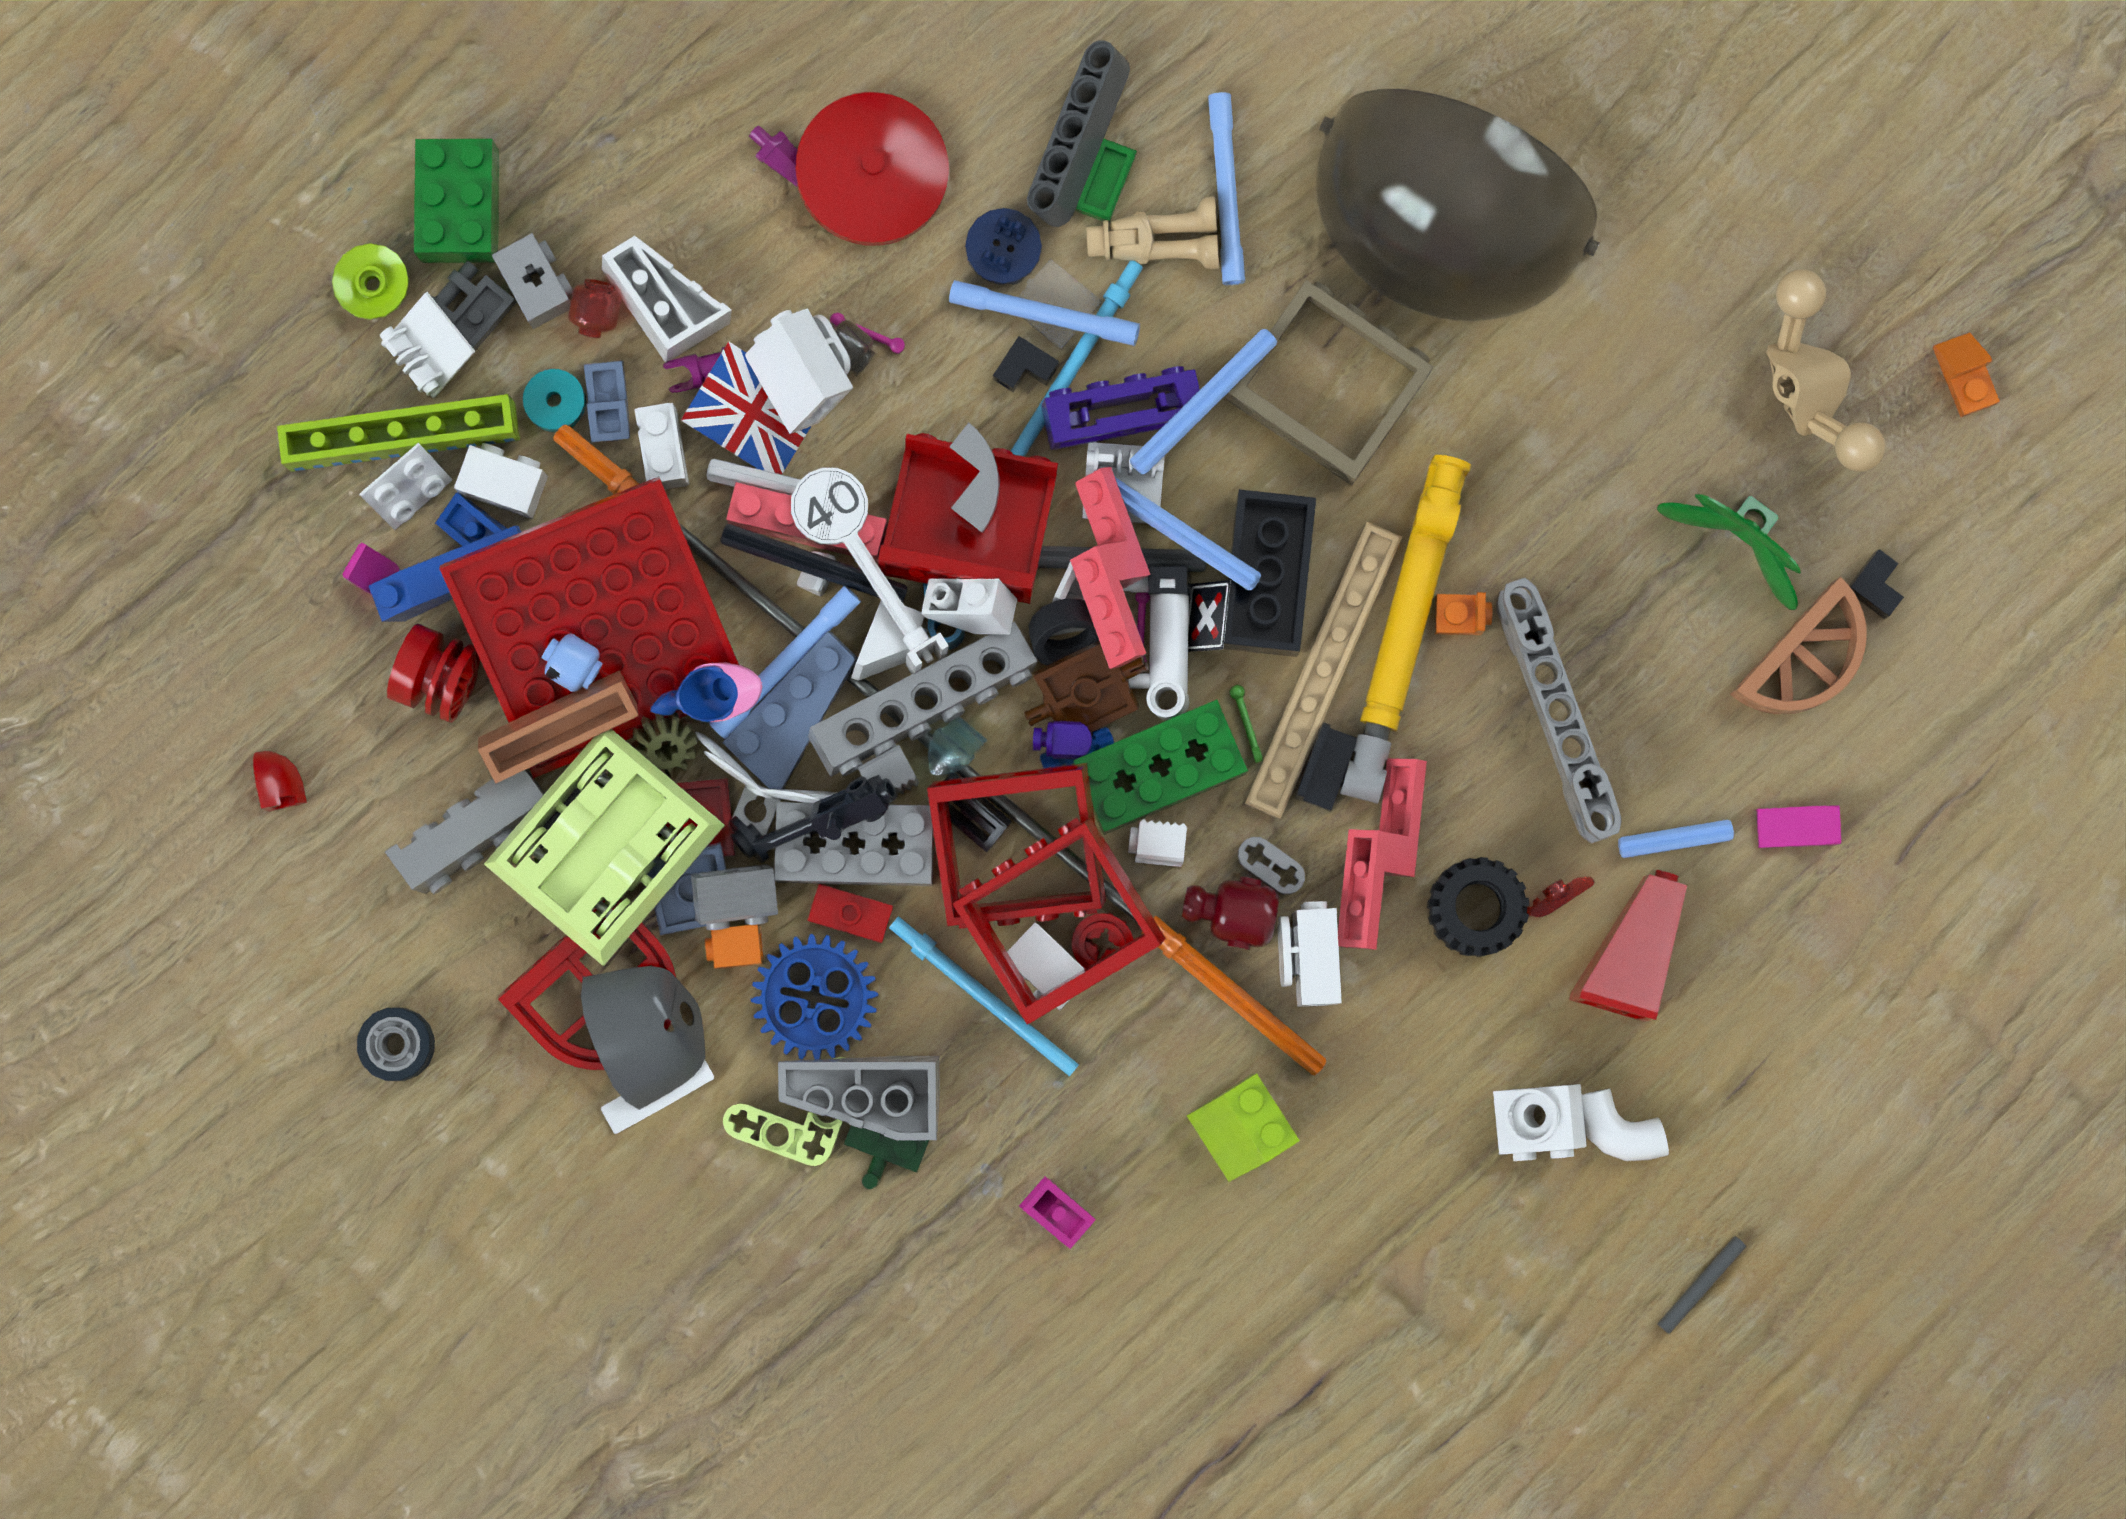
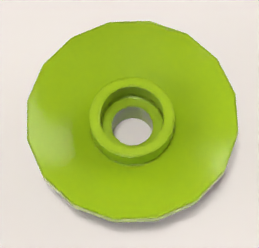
M369 243L355 246L343 254L334 268L332 285L334 296L344 310L355 317L372 320L386 317L399 308L407 295L409 277L407 267L397 253L386 246ZM378 279L380 282L379 287L373 291L368 290V281Z

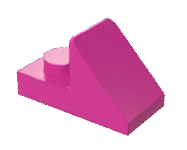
M1046 1176L1019 1205L1022 1210L1069 1249L1075 1245L1096 1220Z

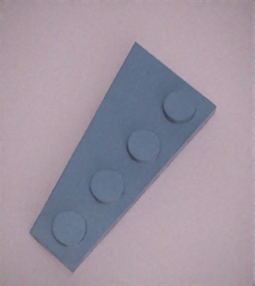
M828 631L722 743L769 789H785L788 779L794 769L797 768L810 742L808 738L810 727L823 721L831 703L835 701L858 657L831 631Z

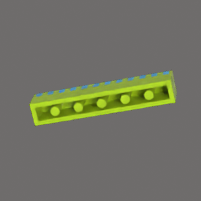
M509 394L277 426L281 464L291 472L402 457L417 443L428 453L467 448L469 445L482 446V443L496 444L520 440L516 405Z

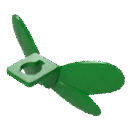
M1695 494V497L1704 507L1671 502L1661 503L1657 506V511L1671 520L1697 527L1731 531L1752 547L1762 574L1776 598L1789 610L1797 609V595L1784 566L1796 573H1801L1800 567L1779 544L1767 536L1779 517L1753 496L1747 497L1737 512L1717 500L1702 494ZM1748 511L1758 512L1764 520L1763 528L1760 529L1754 521L1744 518L1745 513Z

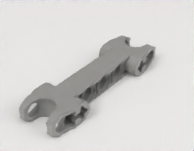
M1526 578L1510 582L1505 585L1504 590L1499 592L1496 603L1502 628L1510 650L1518 660L1562 780L1563 794L1579 834L1592 844L1619 833L1621 825L1620 811L1608 776L1604 769L1600 767L1553 639V627L1536 586ZM1510 595L1520 596L1525 602L1526 609L1518 610L1514 608ZM1527 634L1529 637L1536 636L1537 642L1535 643L1534 640L1527 641L1525 635ZM1545 665L1552 669L1554 673L1552 684L1545 685L1537 680L1535 676L1537 666ZM1557 701L1565 705L1568 713L1565 721H1556L1551 718L1548 710L1551 702ZM1565 738H1573L1580 744L1581 752L1578 758H1570L1564 754L1562 743ZM1589 781L1591 788L1581 789L1579 782ZM1593 812L1603 815L1605 820L1603 831L1594 827L1591 821Z

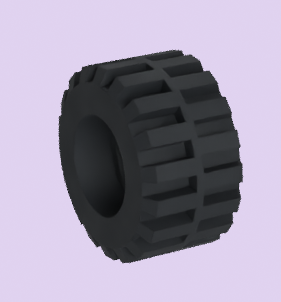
M1486 857L1462 860L1445 870L1438 877L1436 883L1433 884L1430 890V899L1427 900V909H1429L1430 913L1428 920L1430 925H1433L1436 931L1434 934L1438 940L1441 939L1447 948L1456 950L1461 955L1476 957L1494 954L1512 945V942L1519 938L1524 931L1522 928L1527 923L1529 917L1527 907L1530 906L1529 897L1526 898L1524 892L1526 887L1523 881L1519 882L1516 878L1518 874L1512 868L1507 869L1503 866L1504 863L1498 860L1491 861ZM1473 884L1485 885L1496 894L1500 903V915L1496 923L1490 928L1472 930L1466 927L1458 918L1456 899L1459 893L1467 886Z

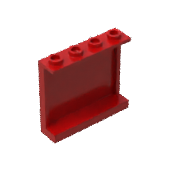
M919 433L917 435L906 434L905 451L884 544L881 545L878 556V566L884 576L928 584L929 579H1000L1017 598V602L1030 604L1057 479L1058 463L1051 462L1043 456L1024 457L1014 455L1011 451L1003 448L992 449L999 472V498L994 515L982 533L951 509L980 471L950 448L952 442L938 440L933 435Z

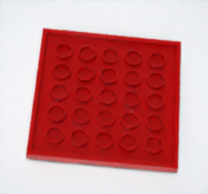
M660 476L456 558L439 567L508 723L573 693L545 675L544 671L547 661L541 658L553 638L561 641L567 634H574L599 650L600 657L598 661L602 662L603 665L592 683L620 670L638 708L637 717L612 728L625 741L633 738L632 732L634 728H643L641 723L643 716L652 721L656 719L655 713L650 711L654 702L663 693L678 690L688 673L696 667L709 663L724 662L739 665ZM681 710L676 711V713H678L679 719L687 716V714L683 713ZM593 738L530 767L533 778L572 763Z

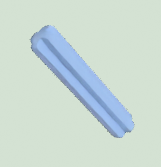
M1722 820L1624 836L1618 839V848L1621 857L1628 858L1730 841L1734 838V830L1730 820Z

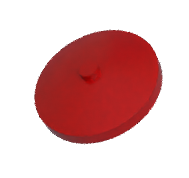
M862 92L851 94L832 102L811 120L798 146L795 168L796 182L806 209L825 230L842 240L854 244L881 246L899 242L912 236L932 219L946 192L949 161L939 130L918 107L894 95L879 92Z

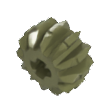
M676 712L667 718H664L663 715L655 714L656 719L653 721L643 716L641 720L643 728H634L632 735L635 741L631 746L659 770L665 769L669 777L673 775V768L676 766L686 771L687 763L685 759H695L696 750L693 746L698 742L696 733L691 731V722L687 718L679 721V716ZM667 741L668 745L661 746V742Z

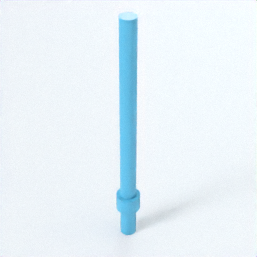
M1129 261L1117 282L1110 284L1103 295L1105 301L1097 312V316L1113 317L1118 308L1122 309L1130 297L1128 292L1143 269L1139 263ZM1089 333L1083 334L1044 398L1049 397V392L1069 387L1100 336ZM1044 398L1010 450L1014 455L1025 457L1044 427L1045 422L1041 409Z
M899 916L891 924L889 929L912 947L911 952L922 961L926 958L1070 1077L1079 1066L1071 1057L1032 1025H1027L1020 1015L935 946L937 942L926 933L922 936Z

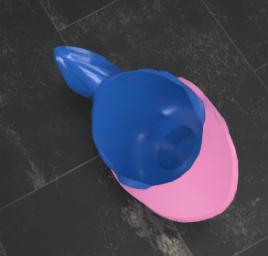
M727 662L704 664L688 673L678 690L663 693L651 706L650 711L665 716L672 715L677 710H681L691 718L702 722L725 721L754 707L762 693V682L753 671L740 665Z

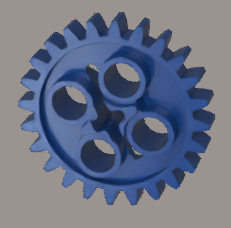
M810 934L808 944L803 946L801 940L796 936L793 939L794 949L789 950L788 947L781 943L779 944L782 954L780 958L771 954L767 955L768 960L772 964L770 969L758 967L757 970L765 976L764 982L752 983V986L762 990L761 996L752 998L751 1002L761 1004L762 1010L753 1016L755 1019L766 1018L767 1023L760 1030L761 1033H767L772 1030L775 1032L770 1043L774 1046L782 1040L786 1042L784 1054L788 1055L794 1047L799 1048V1059L804 1060L808 1050H812L814 1059L817 1060L821 1059L822 1050L826 1049L831 1058H836V1046L840 1045L848 1052L851 1049L847 1039L853 1037L859 1041L863 1040L857 1030L859 1026L871 1028L872 1024L864 1017L866 1013H876L877 1009L868 1005V999L878 997L879 995L878 992L867 990V985L873 983L876 978L875 976H863L862 972L867 969L869 963L866 961L856 965L854 961L859 954L858 950L855 949L847 955L844 954L845 941L841 940L833 948L831 947V936L826 935L822 944L819 945L815 935ZM798 963H804L810 969V978L803 985H795L790 979V970ZM842 971L847 975L849 985L842 993H832L828 987L829 976L834 972ZM818 986L820 987V994L847 1000L849 1006L843 1008L820 1002L816 1004L815 1009L810 1008V1001L783 995L781 989L787 987L805 992H813L814 987ZM790 1001L797 1002L802 1009L801 1018L793 1024L786 1023L781 1016L783 1006ZM829 1009L835 1010L840 1016V1025L832 1032L824 1031L819 1024L821 1014Z

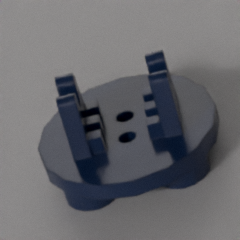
M1001 208L990 210L975 220L968 230L965 247L968 263L976 274L988 282L1014 285L1022 282L1034 270L1040 259L1042 244L1039 231L1030 218L1017 210ZM999 241L1000 245L994 246L993 242ZM1013 247L1014 251L1008 252L1007 248Z

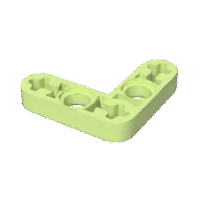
M742 1103L728 1108L723 1117L724 1129L733 1138L810 1166L821 1165L829 1159L844 1122L836 1119L831 1123H825L819 1119L817 1114L808 1112L805 1123L802 1125ZM742 1110L748 1112L747 1119L752 1122L759 1123L760 1115L766 1117L767 1120L760 1129L759 1140L752 1138L756 1130L744 1127L741 1132L735 1131L736 1124L731 1121V1116L739 1115ZM811 1122L820 1128L833 1129L831 1138L823 1134L820 1146L825 1148V1153L823 1155L817 1154L814 1160L808 1158L809 1151L804 1148V1143L812 1142L817 1133L815 1130H809ZM775 1123L783 1124L789 1132V1138L782 1146H774L767 1139V1130Z

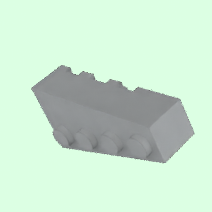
M528 769L496 784L493 779L474 792L477 797L474 801L470 802L467 798L447 809L442 816L445 821L439 825L437 822L429 825L425 824L413 832L411 844L402 850L395 844L385 851L412 890L427 894L429 891L433 895L439 893L452 883L451 875L461 868L464 871L472 869L484 859L481 853L492 845L498 848L545 794Z

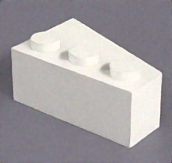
M633 236L602 255V271L665 362L674 359L730 324L732 309L724 303L720 304L702 290L703 287L695 281L691 282L674 269L673 264L636 236Z

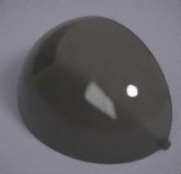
M1376 89L1365 91L1349 98L1341 105L1335 117L1333 116L1330 119L1325 116L1321 123L1319 131L1324 132V137L1326 138L1317 165L1316 193L1320 215L1326 231L1337 251L1358 276L1387 298L1407 308L1451 320L1480 321L1507 317L1525 311L1551 296L1574 272L1582 256L1586 254L1594 256L1600 242L1593 240L1598 216L1596 205L1584 182L1554 151L1524 130L1494 114L1455 99L1423 91Z

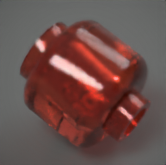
M585 279L584 284L574 287L568 319L572 324L579 327V334L601 338L602 332L613 331L616 328L621 306V296L618 292L614 291V284L596 279Z

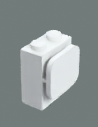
M808 308L793 314L791 310H786L773 317L770 321L772 326L754 338L755 344L745 354L748 363L789 434L820 423L853 389L847 377L850 370V359L846 349L828 319L822 315L812 316Z
M1327 901L1304 902L1301 905V910H1296L1292 914L1293 928L1290 927L1288 916H1281L1277 921L1281 987L1291 986L1292 975L1295 976L1297 1007L1341 1004L1337 908L1327 909Z

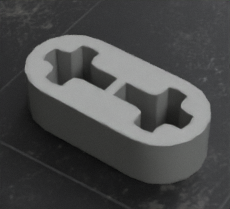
M1251 837L1240 845L1238 850L1240 865L1282 895H1290L1296 893L1303 886L1305 873L1302 866L1261 837ZM1257 845H1261L1264 848L1262 856L1271 862L1270 865L1267 867L1259 861H1256L1253 865L1249 864L1246 861L1249 857L1248 853L1245 852L1246 847L1249 846L1254 849ZM1276 865L1284 871L1289 867L1293 868L1296 871L1293 876L1297 880L1296 885L1287 884L1285 887L1280 886L1278 883L1281 877L1271 870L1273 866Z

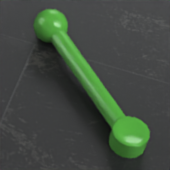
M1234 685L1230 689V696L1236 700L1254 761L1258 763L1263 761V757L1243 699L1245 690L1241 685Z

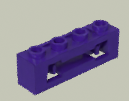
M1176 366L1162 370V376L1147 378L1145 373L1125 377L1124 383L1110 385L1109 381H1098L1088 384L1086 386L1087 390L1072 393L1071 388H1061L1049 392V397L1044 398L1041 409L1050 450L1160 430L1200 390L1195 369L1184 371L1183 366ZM1158 393V398L1155 399L1157 408L1096 419L1094 425L1087 426V422L1090 421L1088 411L1148 400L1152 394ZM1081 408L1079 411L1070 412L1072 409ZM1176 408L1175 410L1165 411L1166 409ZM1077 426H1081V427H1082V428H1077V429H1072V430H1071L1072 427H1077Z

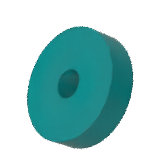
M548 369L537 373L527 383L523 393V406L527 416L537 427L548 432H556L564 424L572 428L580 421L586 408V395L583 387L572 374L560 369ZM557 394L561 396V402L558 406L552 407L548 405V400L552 395Z

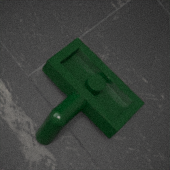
M851 1125L844 1145L873 1156L867 1173L862 1179V1184L866 1189H873L879 1185L887 1162L917 1173L930 1140H894L885 1137L883 1134Z

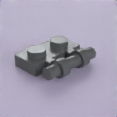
M467 260L458 271L454 269L447 277L449 282L436 297H431L476 351L515 306L517 301L487 275L483 277L477 286L473 285L470 280L479 270ZM462 291L467 297L452 312L447 307Z

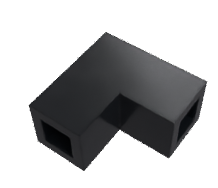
M1018 336L993 374V380L1014 392L1027 373L1047 386L1059 367V361Z
M1878 549L1872 554L1849 586L1859 601L1883 619H1886L1904 597L1884 583L1899 563Z

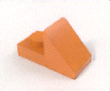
M1970 332L1933 346L1960 418L2000 402L1986 368L1993 360Z

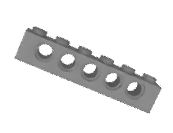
M1014 621L1012 622L1010 635L989 634L813 725L810 727L808 738L830 777L839 772L842 776H847L858 770L857 767L863 765L862 760L874 754L878 757L896 747L895 743L909 736L911 741L916 740L931 730L929 725L941 719L945 723L953 721L965 713L964 707L977 701L978 705H983L999 695L998 689L1008 684H1011L1012 688L1027 682L1033 677L1031 672L1034 671L1038 661ZM987 660H994L1000 664L1002 672L990 674L985 671L982 663ZM952 678H962L967 682L969 689L964 692H957L950 687L949 680ZM920 695H927L933 699L935 707L929 710L921 709L916 705L915 698ZM885 713H894L900 718L901 724L893 728L887 727L882 723L880 717ZM853 730L861 731L866 736L867 742L862 745H853L847 740L846 734Z

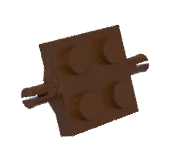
M1100 641L1094 642L1034 672L1033 677L1043 693L1044 703L1025 711L1026 720H1029L1030 726H1034V724L1052 717L1054 721L1081 722L1087 726L1090 732L1139 709V703L1130 688L1129 679L1148 671V665L1144 662V657L1141 656L1121 667L1109 669Z

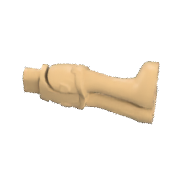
M1215 196L1202 198L1196 210L1187 213L1146 215L1145 212L1137 211L1133 216L1119 218L1111 221V223L1108 220H1103V225L1086 226L1088 257L1105 256L1106 261H1110L1113 258L1136 261L1140 265L1147 264L1150 260L1193 259L1198 260L1206 269H1219L1217 235L1173 241H1154L1153 238L1154 234L1216 233Z

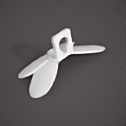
M695 732L697 738L711 752L704 751L707 757L728 774L745 784L733 817L737 816L746 826L750 823L753 824L761 835L768 833L776 813L777 802H780L781 799L815 803L837 793L813 790L767 789L759 786L718 744L704 734ZM759 795L765 797L763 804L766 806L767 813L764 820L756 823L751 822L746 817L745 806L748 802L756 800Z

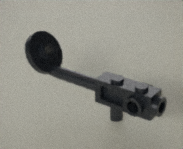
M880 775L870 779L859 777L853 780L845 790L813 803L810 816L764 836L761 835L753 824L750 823L746 826L737 816H734L729 820V824L734 831L730 834V837L748 859L754 856L758 861L764 863L769 859L766 851L815 830L821 838L827 837L831 840H837L840 838L842 830L863 820L874 822L880 819L888 810L889 803L896 800V791L891 781L887 778L882 780Z

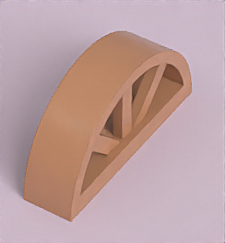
M1841 576L1825 589L1730 693L1731 696L1744 705L1761 712L1783 715L1796 714L1815 708L1832 699L1849 684L1858 671L1864 656L1866 622L1859 600ZM1838 603L1843 611L1848 628L1814 629ZM1848 640L1846 659L1838 676L1832 673L1801 645V642ZM1791 653L1828 686L1823 692L1808 699L1793 701ZM1778 669L1780 700L1757 693L1759 688Z

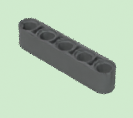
M1105 40L1093 42L1084 52L1028 192L1027 204L1029 208L1052 227L1065 225L1073 216L1129 76V62L1111 43Z

